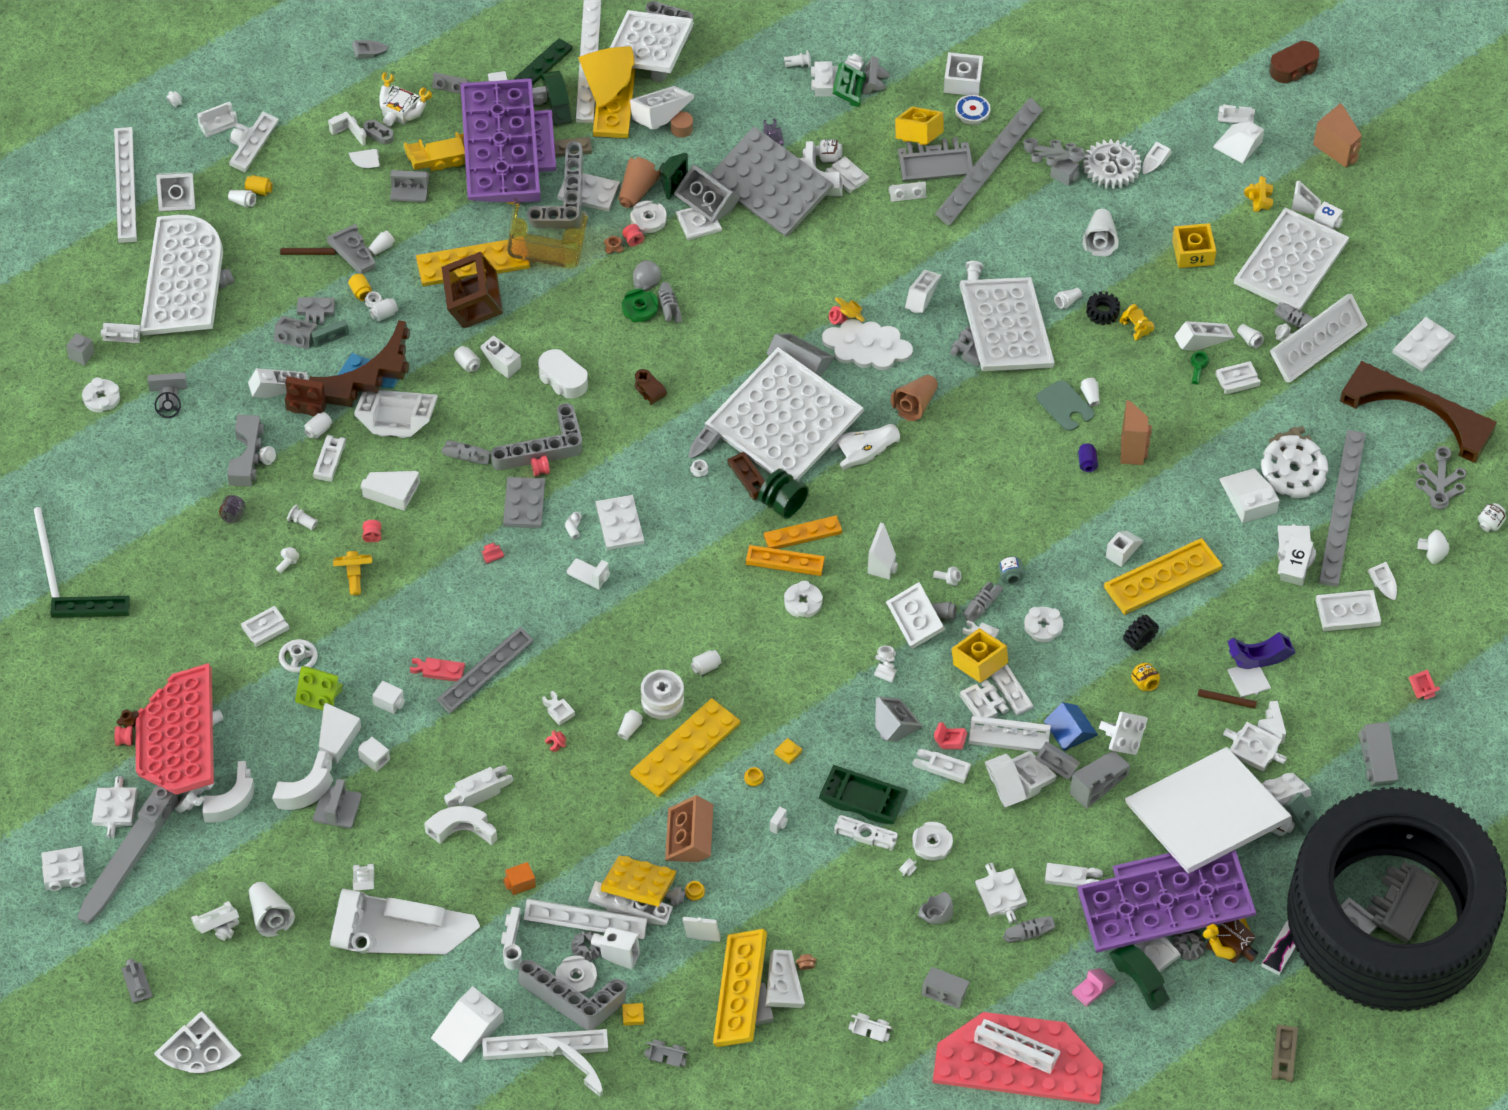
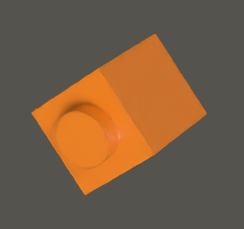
M528 862L505 870L506 878L503 879L504 885L507 890L511 889L513 895L536 887L535 876Z

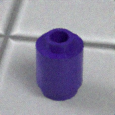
M1090 443L1081 445L1078 450L1079 467L1085 472H1092L1098 468L1097 450Z

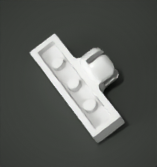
M262 112L251 128L237 124L235 127L238 129L234 128L232 130L230 142L239 146V148L231 158L229 165L245 173L278 124L279 119Z

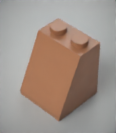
M1341 103L1317 122L1313 145L1344 167H1347L1350 164H1355L1359 158L1358 152L1361 147L1362 135Z

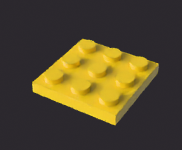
M619 855L601 884V891L659 907L676 877V871L668 867L653 865L647 861H638L628 856Z

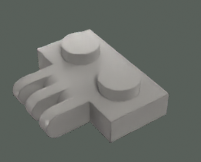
M298 297L297 315H306V322H310V319H313L312 323L317 324V319H320V325H324L325 316H334L335 298Z

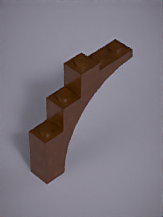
M398 320L395 331L387 345L377 356L361 367L335 376H310L309 380L324 383L327 404L352 407L353 402L357 400L358 391L378 393L379 387L383 385V377L404 380L405 373L409 371V362H407L405 357V342L410 337V329H408L406 321Z

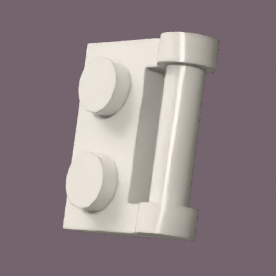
M227 901L219 908L200 916L195 915L191 917L195 928L202 934L239 918L237 910Z

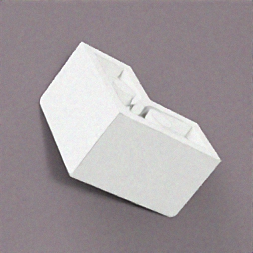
M1008 754L985 761L990 779L995 784L998 796L1004 807L1027 799L1015 763Z

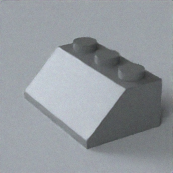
M694 164L674 192L675 196L713 223L730 213L741 198L740 195ZM702 204H706V205L711 206L713 212H711V211L709 210L708 206H701V205H702Z
M791 333L775 334L766 353L771 355L779 347L818 376H821L835 359L831 354Z

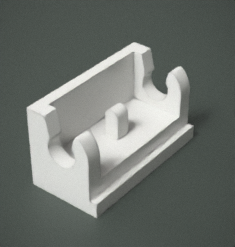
M230 101L197 114L199 127L206 138L233 128L238 124L236 112H233Z

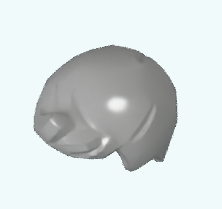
M649 260L640 262L633 272L635 288L643 289L644 291L650 289L651 286L655 287L662 278L659 266Z
M942 892L937 896L929 897L928 902L919 908L918 917L930 924L947 923L952 919L954 913L951 896L947 892Z

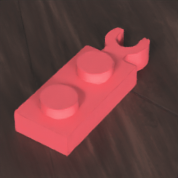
M412 658V664H417L418 666L410 667V672L413 674L423 672V677L457 682L463 677L465 663L426 658V662H422L419 658Z

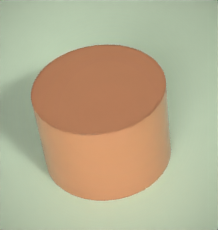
M680 111L671 119V132L673 135L687 137L692 133L693 118L689 113Z

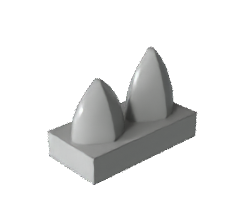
M873 56L865 66L866 80L863 82L862 91L864 94H870L872 90L881 91L886 89L885 85L878 78H888L891 76L883 67L878 65L879 58Z
M1047 741L1035 758L1068 780L1080 763L1074 759L1073 755L1066 754Z

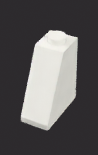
M417 471L370 472L361 483L363 497L405 511L420 484V475Z
M325 703L319 751H326L330 760L338 764L361 729L360 718Z

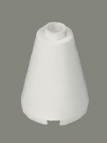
M1098 209L1094 212L1083 235V247L1086 251L1092 252L1093 256H1109L1118 248L1119 238L1111 213L1106 209Z
M257 882L250 887L249 897L255 927L259 933L266 937H273L278 935L276 931L283 928L285 931L288 930L295 919L292 907L265 882Z

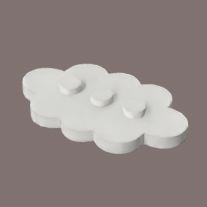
M849 319L843 322L840 328L831 327L822 334L824 346L835 350L834 356L839 362H854L855 365L861 368L873 366L878 370H887L893 366L895 361H908L913 353L912 345L908 341L900 339L898 329L892 326L881 327L876 322L869 321L862 324L856 319Z

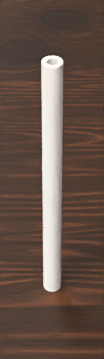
M40 507L34 508V514L51 596L60 597L42 510Z

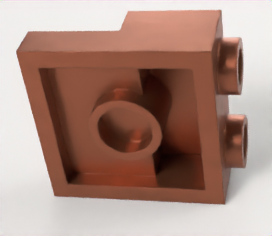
M287 376L285 381L287 391L285 405L287 411L308 414L313 417L325 411L324 383Z

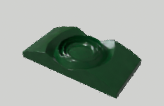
M833 765L819 795V799L836 809L855 812L868 820L884 824H894L908 790Z

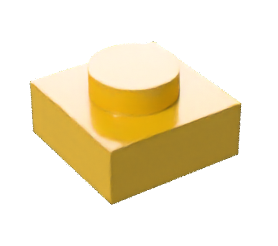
M788 738L774 750V754L789 765L802 753V748Z
M643 1003L622 1004L623 1026L644 1025Z

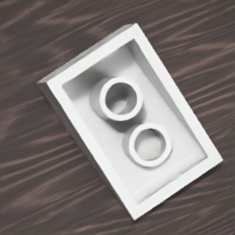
M672 86L631 99L632 120L649 127V129H658L661 125L667 124L694 99V94Z
M1255 468L1220 478V482L1242 523L1277 513L1280 500L1273 487Z
M472 986L457 1001L431 1039L462 1063L482 1044V1038L489 1037L504 1022L503 1010Z

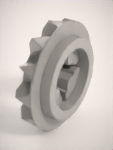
M582 930L580 934H575L573 941H571L573 954L585 957V960L588 961L594 960L601 955L600 947L591 945L589 951L586 946H583L585 939L591 944L594 935L591 930L589 932Z
M1188 931L1174 936L1172 945L1181 954L1180 958L1195 960L1204 953L1206 943H1204L1203 936L1198 935L1196 931ZM1188 938L1192 944L1191 950H1189L1186 944Z

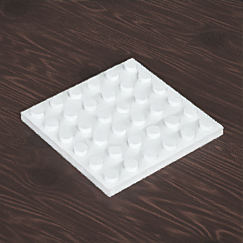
M777 347L705 422V426L707 424L719 432L724 441L739 452L744 451L749 459L768 473L772 474L775 470L782 468L793 476V480H799L864 412V409Z

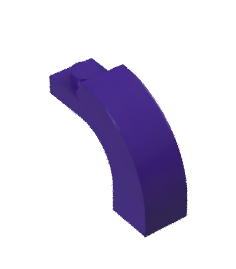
M1280 632L1266 641L1257 644H1245L1235 638L1227 642L1230 648V655L1235 659L1237 666L1242 669L1261 668L1278 664L1296 653L1290 638Z

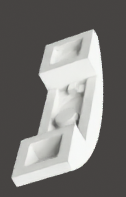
M545 1036L537 1038V1044L552 1057L559 1051L587 1075L584 1079V1084L599 1097L603 1095V1089L597 1074L580 1053L556 1039Z

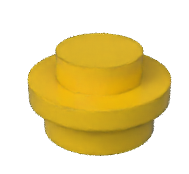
M751 767L745 772L744 781L749 786H759L764 781V774L759 768Z
M691 881L685 887V895L692 901L700 900L705 895V888L700 882Z

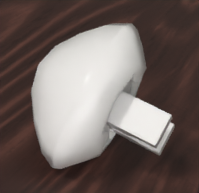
M1434 530L1428 536V539L1419 538L1417 549L1428 550L1426 557L1432 564H1438L1443 560L1450 549L1448 540L1439 530Z

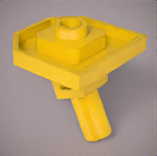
M358 551L346 552L347 555L333 558V566L346 565L350 595L357 596L361 594L360 564L372 563L373 559L372 555L358 554Z

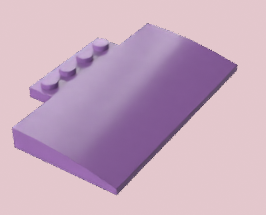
M516 79L460 83L468 200L485 202L541 201L539 172L556 171L552 110L534 111L532 80Z
M1236 850L1189 874L1170 853L1112 866L1114 878L1077 886L1080 903L1096 953L1205 928L1211 924L1217 925L1256 916L1254 904Z

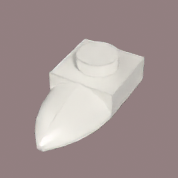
M1155 142L1144 159L1143 174L1152 172L1159 165L1163 166L1172 153L1171 149Z
M1387 562L1370 568L1368 573L1375 587H1378L1388 598L1395 600L1397 586Z

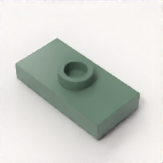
M1297 793L1285 806L1301 833L1306 836L1318 819L1304 795Z

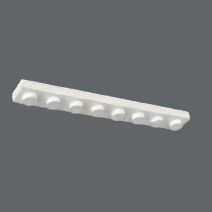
M132 127L115 128L118 242H137Z

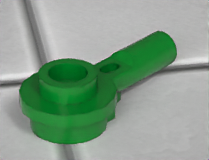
M1197 351L1191 357V364L1195 367L1192 384H1199L1201 371L1209 364V358L1203 351Z

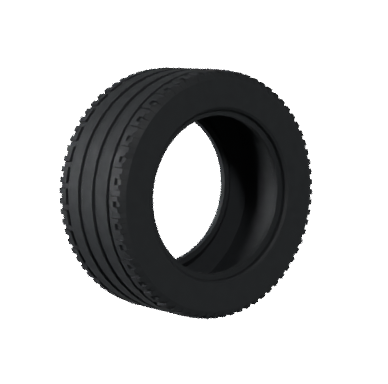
M1384 787L1380 790L1372 789L1370 792L1366 790L1361 794L1356 793L1354 797L1349 796L1347 799L1341 800L1338 805H1333L1331 809H1328L1314 823L1300 847L1288 892L1287 918L1290 935L1293 936L1292 941L1296 946L1297 952H1300V958L1304 960L1306 967H1310V972L1314 973L1318 980L1321 979L1322 984L1327 985L1331 991L1335 990L1337 995L1344 996L1346 1000L1351 999L1355 1004L1360 1003L1364 1007L1366 1005L1371 1006V1009L1379 1008L1382 1011L1388 1009L1391 1012L1393 1010L1402 1012V1010L1411 1011L1412 1009L1420 1010L1421 1007L1425 1009L1431 1005L1435 1006L1439 1001L1442 1003L1446 999L1452 998L1454 993L1458 994L1476 977L1485 964L1504 916L1507 898L1505 870L1503 869V862L1500 861V854L1497 853L1496 846H1493L1492 839L1488 837V833L1482 830L1483 827L1480 824L1478 825L1474 818L1471 819L1469 817L1470 814L1462 811V808L1455 807L1454 803H1448L1446 799H1440L1437 795H1429V792L1413 791L1412 788L1406 790L1403 787H1399V789H1394V787L1385 789ZM1410 834V835H1413L1414 837H1412V838L1409 839V838H1407V835ZM1389 855L1413 860L1431 870L1446 885L1455 903L1457 922L1442 935L1426 942L1397 944L1380 940L1364 932L1345 914L1335 893L1334 880L1348 866L1368 857Z

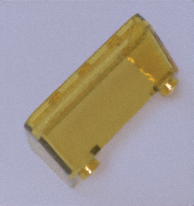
M514 198L508 234V254L517 259L566 268L577 266L580 260L588 219L586 211H582L579 228L571 227L566 229L562 240L527 234L528 226L526 221L517 217L520 205L519 200Z

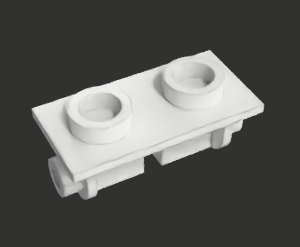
M1223 104V106H1219L1218 121L1229 123L1250 121L1253 123L1255 109L1239 106V109H1236V106Z
M926 182L892 185L888 188L891 202L926 198Z
M103 323L101 337H103V341L140 343V325Z
M858 1013L857 1016H851L855 1019L854 1022H850L848 1028L852 1030V1033L866 1037L869 1029L872 1030L869 1038L881 1042L889 1041L890 1034L887 1032L888 1030H893L889 1026V1022L877 1019V1022L869 1020L870 1016Z

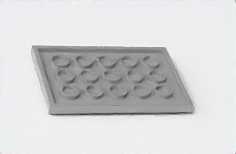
M755 126L710 173L741 196L738 201L741 205L785 237L794 231L834 187L831 181Z

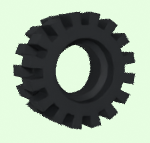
M1100 291L1099 295L1094 293L1093 297H1089L1086 313L1087 317H1090V321L1093 322L1095 320V324L1101 322V325L1107 322V325H1109L1111 321L1114 323L1118 319L1120 301H1118L1117 297L1114 298V294L1108 295L1106 291L1105 294H1102V291ZM1100 305H1105L1109 307L1110 310L1100 311L1096 307Z
M1147 614L1138 617L1137 621L1134 620L1133 624L1129 625V629L1123 635V640L1134 651L1141 650L1148 642L1150 643L1151 639L1155 638V634L1159 631V625Z

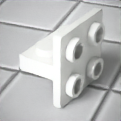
M1120 712L1116 724L1101 721L1099 729L1106 731L1105 735L1112 737L1109 745L1110 750L1136 755L1148 718Z

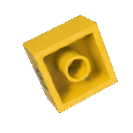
M910 107L895 118L896 138L902 139L904 142H918L920 145L929 144L944 132V112Z
M1210 223L1174 226L1172 242L1178 268L1214 265L1216 247Z
M981 628L951 648L953 665L979 683L1009 663L1007 646Z

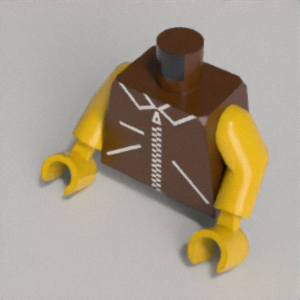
M1246 918L1223 923L1219 928L1215 924H1211L1203 932V936L1209 939L1206 948L1213 951L1217 957L1227 959L1232 963H1236L1242 956L1253 962L1259 952L1251 947L1255 940V935L1251 932Z

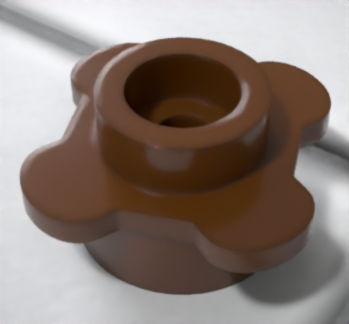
M123 710L120 719L117 720V724L119 726L123 725L124 728L128 726L134 727L136 725V718L139 716L138 711Z

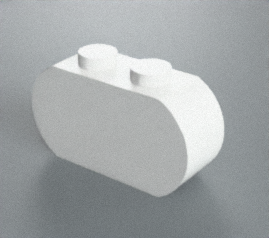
M552 349L540 356L538 361L540 380L544 384L552 386L558 395L562 394L565 398L572 399L578 398L586 392L588 388L587 370L561 350Z

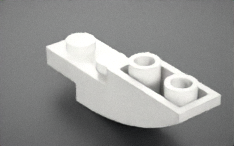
M595 881L588 902L604 907L608 912L648 918L647 924H667L673 906L661 902L660 906L657 907L602 892V883Z

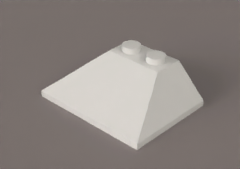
M379 390L378 393L362 392L355 410V416L373 434L383 437L389 435L399 438L411 437L430 421L438 395Z

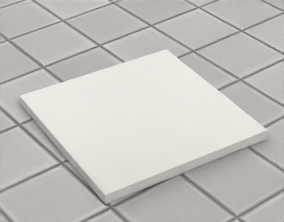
M1228 747L1125 798V802L1188 874L1292 821L1291 815Z

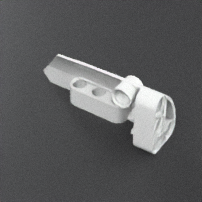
M342 889L330 946L357 951L362 954H447L477 931L480 925L475 915L450 911L438 906L401 899L378 898L368 896L364 892ZM366 938L367 945L364 948H359V940Z

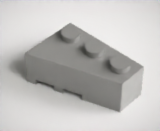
M1389 722L1365 724L1358 733L1363 752V760L1367 767V781H1370L1371 786L1395 784L1398 781Z
M1111 751L1072 774L1070 794L1087 809L1129 775L1130 765L1115 751Z

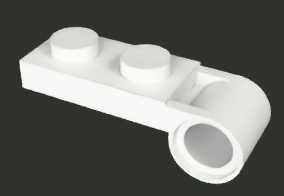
M512 907L511 914H507L505 926L508 927L507 931L503 932L501 944H504V965L510 970L518 969L519 964L522 962L521 949L515 945L521 919L520 908Z

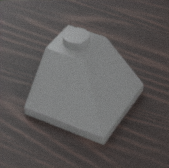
M880 696L876 698L875 727L880 732L879 735L883 740L897 742L922 727V724L900 698Z

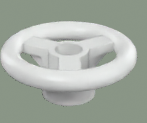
M302 639L289 641L279 652L281 666L293 673H300L301 667L297 666L304 658L312 657L309 663L304 665L312 668L318 657L315 646L309 641ZM287 650L293 659L291 665L285 661L284 656Z

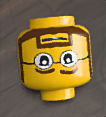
M1141 663L1132 671V681L1140 690L1147 692L1158 687L1160 674L1150 663Z

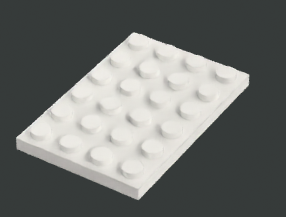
M1284 208L1235 277L1234 284L1276 304L1283 303L1301 311L1348 243L1349 237L1290 209Z
M1031 277L960 281L959 286L982 371L1054 367L1055 362Z

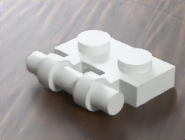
M988 680L982 682L983 689H980L975 684L960 692L961 699L974 716L995 718L998 713L996 709H999L1002 714L1009 711L1006 701L997 694V689ZM986 696H990L993 701L990 702Z

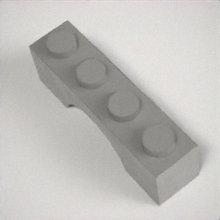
M237 414L235 426L236 439L243 442L247 449L241 456L230 460L227 474L228 482L231 486L252 487V481L256 480L257 477L255 465L259 464V454H257V451L261 450L262 447L260 435L264 434V423H261L260 416Z

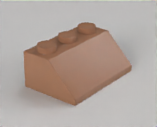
M1127 400L1121 433L1120 463L1143 465L1144 459L1148 458L1152 425H1148V416L1131 401Z
M695 795L668 808L665 861L700 862L711 856L712 803Z

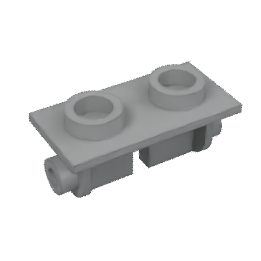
M433 73L432 88L461 94L460 83H470L467 78Z
M134 959L127 960L125 967L121 968L132 1003L153 997L142 963H137Z
M653 1039L652 1043H646L651 1046L650 1049H646L644 1057H648V1060L663 1063L665 1055L668 1056L666 1064L679 1068L681 1066L685 1067L687 1059L684 1058V1054L689 1055L685 1051V1047L673 1044L672 1048L667 1047L665 1042Z

